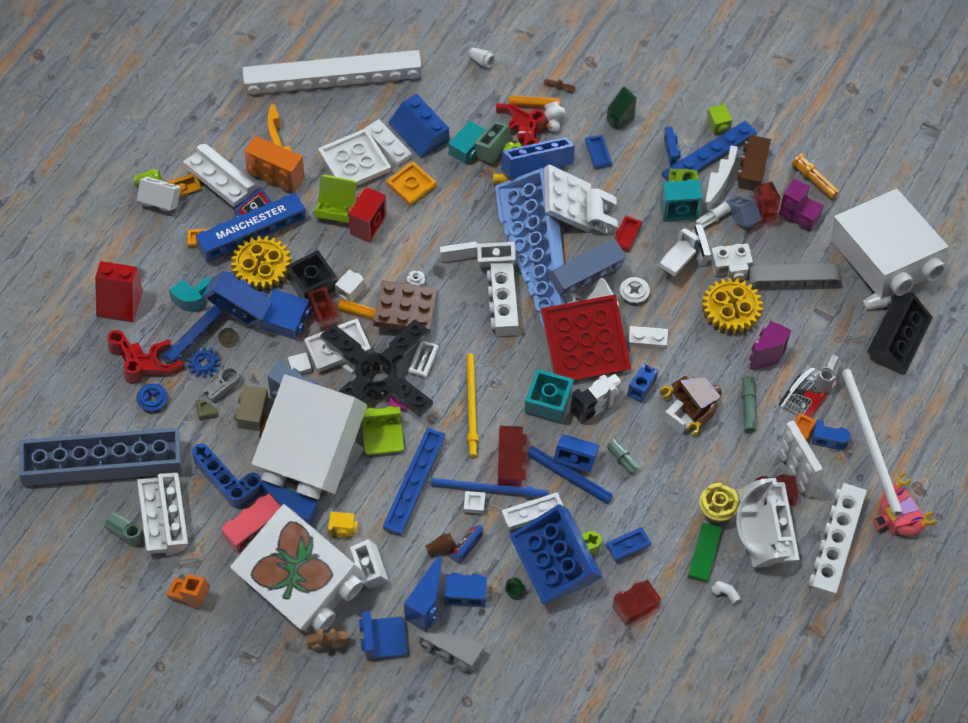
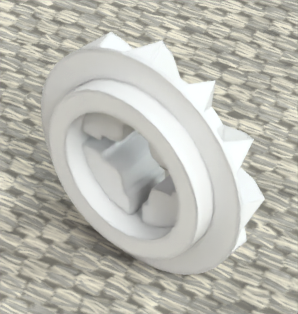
M630 277L621 283L620 294L623 300H627L629 304L633 302L638 305L639 302H645L646 298L649 297L650 288L645 280L638 277ZM639 289L638 294L631 293V290Z

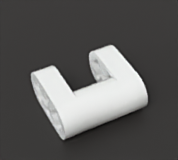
M600 189L588 190L586 193L587 225L607 235L615 234L618 231V221L604 214V211L611 212L617 208L616 197Z

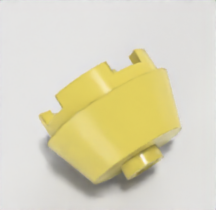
M714 483L702 492L700 507L709 520L721 523L737 513L739 498L733 488L724 486L723 483Z

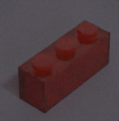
M499 426L498 485L521 487V482L526 479V469H522V463H526V451H522V447L526 446L527 434H523V426Z

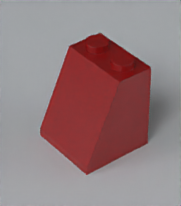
M100 261L95 276L96 316L134 323L143 293L138 268L136 266Z

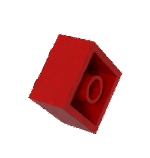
M365 187L364 191L358 194L356 203L349 208L347 216H349L348 226L350 228V235L370 243L387 216L385 194L369 187Z

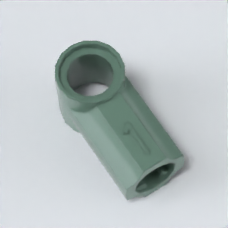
M116 513L110 514L104 524L105 529L127 541V544L131 547H138L143 543L144 535L138 523L130 522Z

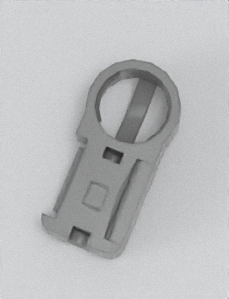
M226 367L217 375L216 380L206 388L202 387V390L211 402H216L240 383V374L236 368ZM235 373L230 380L224 381L226 374Z

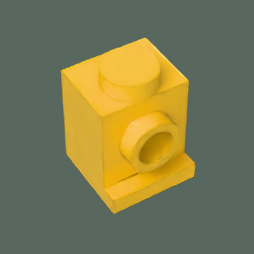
M330 512L329 538L333 539V535L347 538L348 536L353 537L354 533L357 534L358 522L355 521V514Z

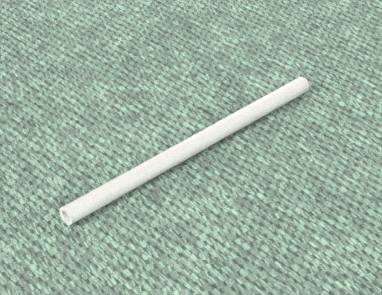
M846 369L842 372V376L894 517L900 516L903 512L851 370Z

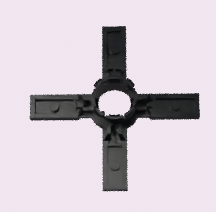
M414 319L389 343V347L383 353L375 352L369 354L362 349L360 343L334 323L320 335V339L356 367V378L345 384L338 392L359 400L364 395L372 397V393H374V399H382V392L383 397L390 393L419 417L433 406V400L406 379L397 376L398 369L396 365L429 334V330ZM371 366L373 371L380 370V366H382V371L388 375V377L380 381H371L364 376L371 371Z

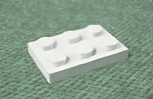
M357 318L338 325L340 329L360 343L362 349L368 353L372 352ZM323 332L304 339L318 373L348 361L320 339V335Z

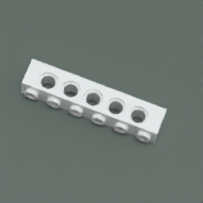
M843 483L841 490L837 489L834 498L837 501L836 507L832 506L829 514L832 521L826 524L824 531L827 538L826 541H821L819 547L822 555L821 558H816L813 568L817 569L815 575L811 574L808 586L812 587L811 595L834 601L867 490ZM843 505H847L851 509H846L843 507ZM837 522H842L845 526H841ZM832 539H837L841 543H836ZM827 556H832L835 560H830ZM826 573L830 578H826L822 574Z

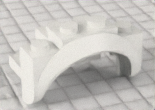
M776 478L761 479L738 490L740 504L736 519L737 530L745 550L751 556L753 568L771 567L777 563L797 562L800 560L785 482L777 483Z

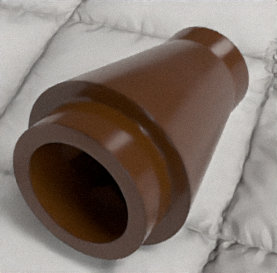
M443 533L425 545L430 557L436 554L451 552L453 548H456V545L450 533Z

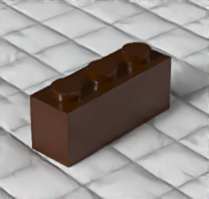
M750 135L749 141H745L743 152H746V155H742L740 166L743 169L738 170L737 181H740V189L760 192L771 139Z

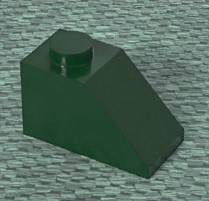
M625 86L619 91L607 109L606 119L608 123L618 130L631 122L635 116L637 97Z

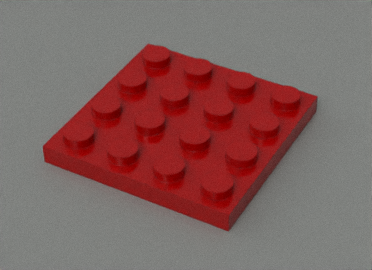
M616 294L540 309L554 374L580 380L631 369Z

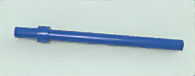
M431 478V486L525 495V498L549 495V490L534 489V486H526L525 488Z

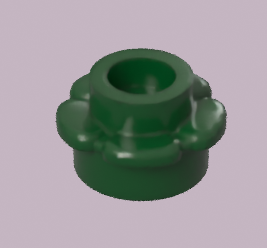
M519 578L508 579L505 586L506 593L511 597L521 596L525 590L522 581Z

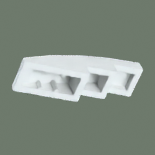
M731 146L728 160L721 159L719 172H711L704 212H708L725 189L733 170L738 147Z

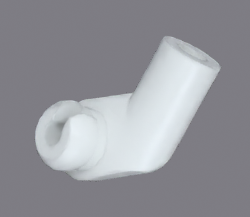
M718 581L712 586V591L715 595L726 594L733 605L741 601V597L732 585Z

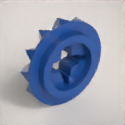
M152 383L143 386L138 391L136 399L139 407L144 411L148 410L153 413L154 410H161V407L166 405L168 395L163 386ZM149 394L156 398V402L149 400Z

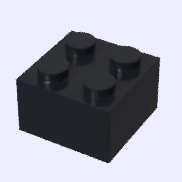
M319 250L285 266L288 281L299 297L308 299L309 303L335 291L337 276Z

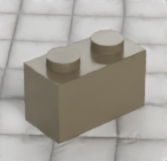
M244 385L243 392H240L238 397L239 409H235L234 420L237 421L238 428L253 431L261 430L269 399L267 388Z

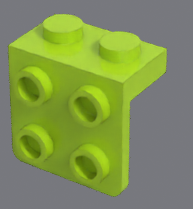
M322 175L320 177L319 199L313 216L323 220L330 219L336 220L339 223H349L347 213L349 208L355 204L357 182L351 179Z
M400 406L366 409L362 419L365 454L370 456L403 452L404 443Z

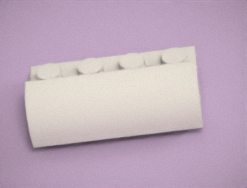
M206 144L198 146L197 152L183 161V167L233 207L248 199L260 189L255 182Z
M178 473L158 474L157 478L137 479L146 554L165 553L166 556L182 552L187 548L188 540Z

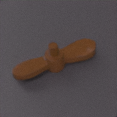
M550 78L544 79L546 85L554 86L557 90L563 89L568 93L575 92V86L563 84L561 79L558 81Z

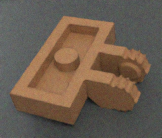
M335 628L330 629L328 633L317 630L318 634L306 635L307 648H312L314 651L322 650L324 647L343 648L345 645H349L348 632H335Z

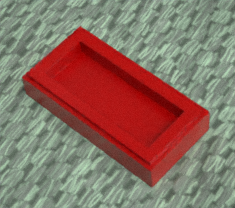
M625 215L614 238L622 251L630 252L642 226L641 220Z

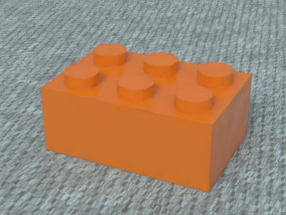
M256 135L244 150L246 170L253 177H259L269 184L277 185L281 189L295 193L305 178L303 156Z

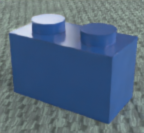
M562 434L557 443L553 461L591 473L600 445Z
M460 573L446 574L445 605L485 607L487 576L472 574L470 576Z

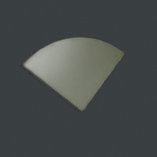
M196 400L199 420L218 417V412L214 406L206 403L204 400Z

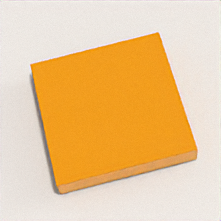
M412 161L386 180V185L411 207L436 188L437 182Z

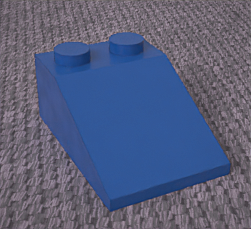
M440 556L435 559L404 602L405 620L426 632L428 627H433L437 621L436 615L442 577V558Z

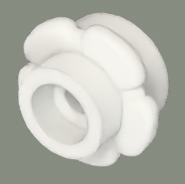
M412 271L407 277V282L412 285L422 286L425 282L424 274L420 271Z

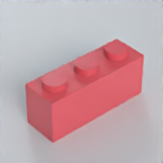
M269 493L264 497L258 498L254 505L243 509L239 516L227 521L223 525V528H221L223 538L237 554L250 544L281 506Z

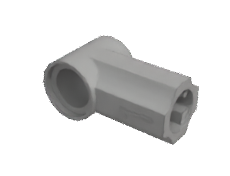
M833 354L826 356L814 384L819 392L827 393L831 390L842 363L838 356Z

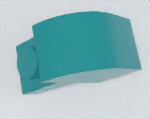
M206 277L195 287L190 286L182 279L169 290L171 301L185 311L193 312L203 309L205 303L202 295L211 279Z

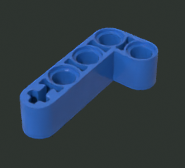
M197 444L193 447L192 456L194 464L233 508L241 509L262 494V480L259 474L249 473L238 481L207 445ZM212 468H218L215 471H210ZM224 481L229 482L228 484H222ZM252 483H256V484H257L256 486H253V487L249 486V485L252 484ZM235 495H242L239 498H234Z

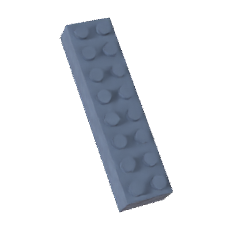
M179 428L20 440L19 477L23 486L183 473L182 439Z

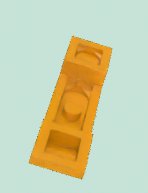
M272 104L268 113L270 142L282 147L276 129L281 128L280 119L275 104ZM290 146L283 147L291 151Z

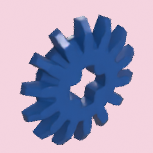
M202 347V351H199L198 348L195 349L197 353L191 352L192 358H187V361L191 363L186 365L188 368H192L189 372L197 371L195 373L196 377L201 372L203 378H205V372L212 376L210 370L217 372L218 369L215 367L221 366V363H217V361L221 360V357H216L218 352L216 351L212 354L213 348H210L208 351L205 350V347ZM207 359V362L209 364H205V366L202 367L199 361Z

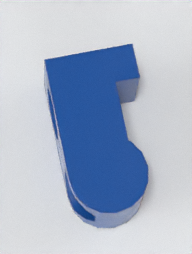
M643 364L629 384L627 396L643 403L646 394L658 375V370Z
M816 420L812 445L837 450L847 447L850 440V432L846 428L839 427L836 429L824 426V421Z

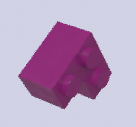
M794 178L783 193L779 215L811 231L821 217L824 205L809 198L810 186Z

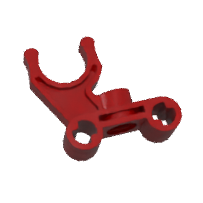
M496 104V112L498 114L507 113L513 117L507 124L510 127L511 134L518 130L519 143H524V146L540 143L536 139L537 133H541L546 129L545 113L542 110L536 109L528 113L513 104Z
M113 330L107 336L109 352L114 355L121 354L125 362L124 378L128 383L134 384L139 382L142 375L170 376L177 371L183 370V362L181 360L169 365L157 360V355L160 352L171 348V341L169 339L153 344L149 349V353L144 354L139 343L130 345L126 336L120 330Z

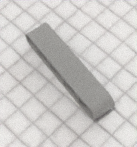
M833 263L754 265L748 270L752 289L836 288L841 285L839 266Z

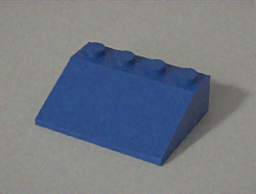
M560 504L509 535L543 605L584 589L602 578L569 509Z

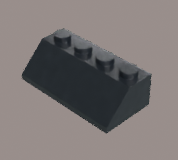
M913 292L901 296L895 294L867 350L868 354L878 365L902 375L906 374L933 318Z

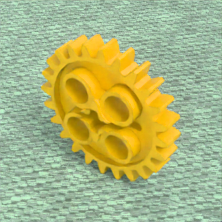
M258 236L256 241L251 237L250 243L244 240V246L238 245L239 251L234 250V256L231 257V268L236 279L239 281L244 279L251 286H255V291L259 287H262V290L265 291L266 286H269L272 290L273 284L280 286L279 280L285 282V276H287L285 266L292 263L290 251H287V246H282L281 241L276 243L274 237L269 241L268 236L261 240V237Z
M730 277L728 282H725L722 278L720 284L715 281L714 286L709 285L708 291L704 292L701 307L704 310L703 316H707V322L713 321L712 327L718 325V331L725 328L727 334L729 330L736 334L737 329L743 333L744 327L750 330L751 325L756 326L763 311L762 296L757 295L758 290H752V284L746 286L745 280L739 283L738 278L735 282H732Z

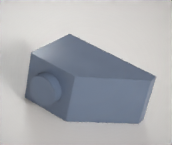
M738 195L725 201L730 206L731 211L729 214L737 225L749 228L755 226L756 222L761 220L755 199Z

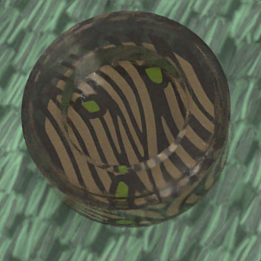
M224 328L219 332V343L223 347H233L237 343L238 336L234 329Z

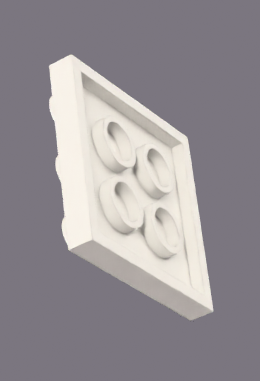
M367 128L318 148V153L332 176L355 180L357 186L391 171L390 164Z
M552 165L544 167L545 213L585 232L591 231L592 228L587 225L586 193L591 189V184Z
M793 420L786 424L778 454L780 459L787 464L790 476L794 477L797 481L799 491L804 493L808 499L815 494L823 468Z

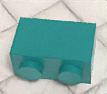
M469 120L448 143V154L467 164L470 159L473 160L477 155L474 143L486 129Z

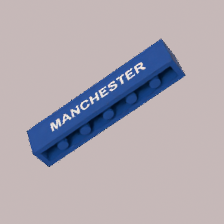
M296 193L285 195L279 200L268 202L265 206L252 209L248 213L236 216L225 223H219L209 230L201 231L196 235V246L206 262L237 249L238 245L244 246V240L250 243L251 237L256 241L258 236L263 238L304 220L306 208Z

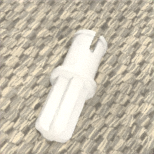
M723 202L718 207L708 210V213L697 219L696 223L705 228L713 222H718L719 218L731 211V208L726 202Z

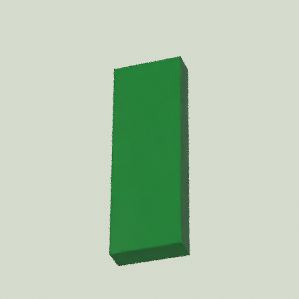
M702 523L688 578L705 583L708 582L722 527Z

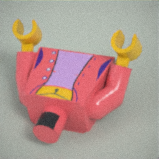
M903 472L898 475L899 482L893 484L903 513L900 516L894 517L884 494L878 510L879 517L874 518L873 523L878 530L887 527L893 535L915 536L925 530L927 525H937V520L933 519L929 522V519L935 514L927 512L923 515L906 487L902 489L903 485L907 486L911 483V478H908L906 482H902V478L906 475Z

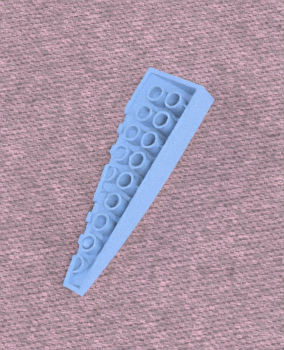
M544 168L498 184L495 186L500 222L505 228L504 232L509 241L515 242L517 264L524 281L528 285V291L530 296L533 297L536 311L539 312L543 325L540 309L566 304V294L560 296L548 278L552 270L564 265L559 219L545 213Z

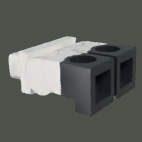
M616 374L609 378L602 375L599 377V380H596L585 391L582 392L579 388L573 391L570 412L583 424L602 412L606 406L610 408L613 406L614 398L620 394L618 387L621 386V380Z

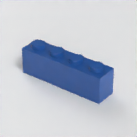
M567 137L504 150L502 151L501 170L509 178H517L544 168L547 165H552L556 168L572 165L575 145Z

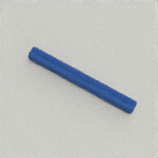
M534 446L529 448L527 452L528 457L608 504L612 500L613 494L568 466L554 462L553 457Z

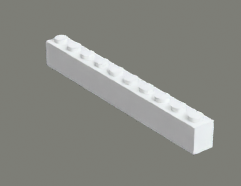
M419 50L243 67L246 95L422 78Z

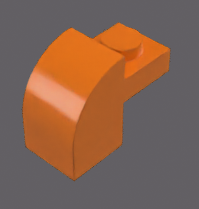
M187 574L185 579L175 577L166 595L169 599L187 603L191 608H199L210 589V585L205 578Z

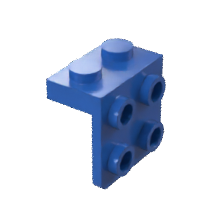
M370 611L362 612L363 619L359 620L360 632H364V639H360L361 651L366 652L367 660L407 655L405 620L403 617L371 619Z

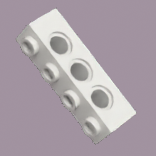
M513 262L490 263V270H487V282L491 281V286H488V297H492V302H489L490 313L494 315V318H491V330L495 329V337L518 336Z

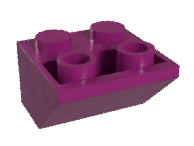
M771 320L767 327L763 326L759 335V341L756 340L751 349L752 353L749 357L751 361L750 369L756 370L779 364L787 349L791 329Z

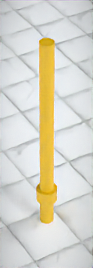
M467 354L469 428L467 444H469V457L475 458L477 457V444L479 443V437L476 433L474 354Z

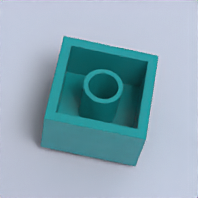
M700 180L663 182L660 200L663 221L699 219L703 200Z
M536 369L525 400L524 412L562 423L573 391L574 379Z

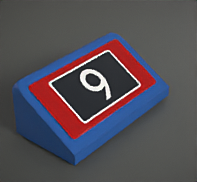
M260 188L235 208V217L244 215L252 209L265 206L268 202H272V200Z
M483 526L471 527L448 557L461 564L482 538Z

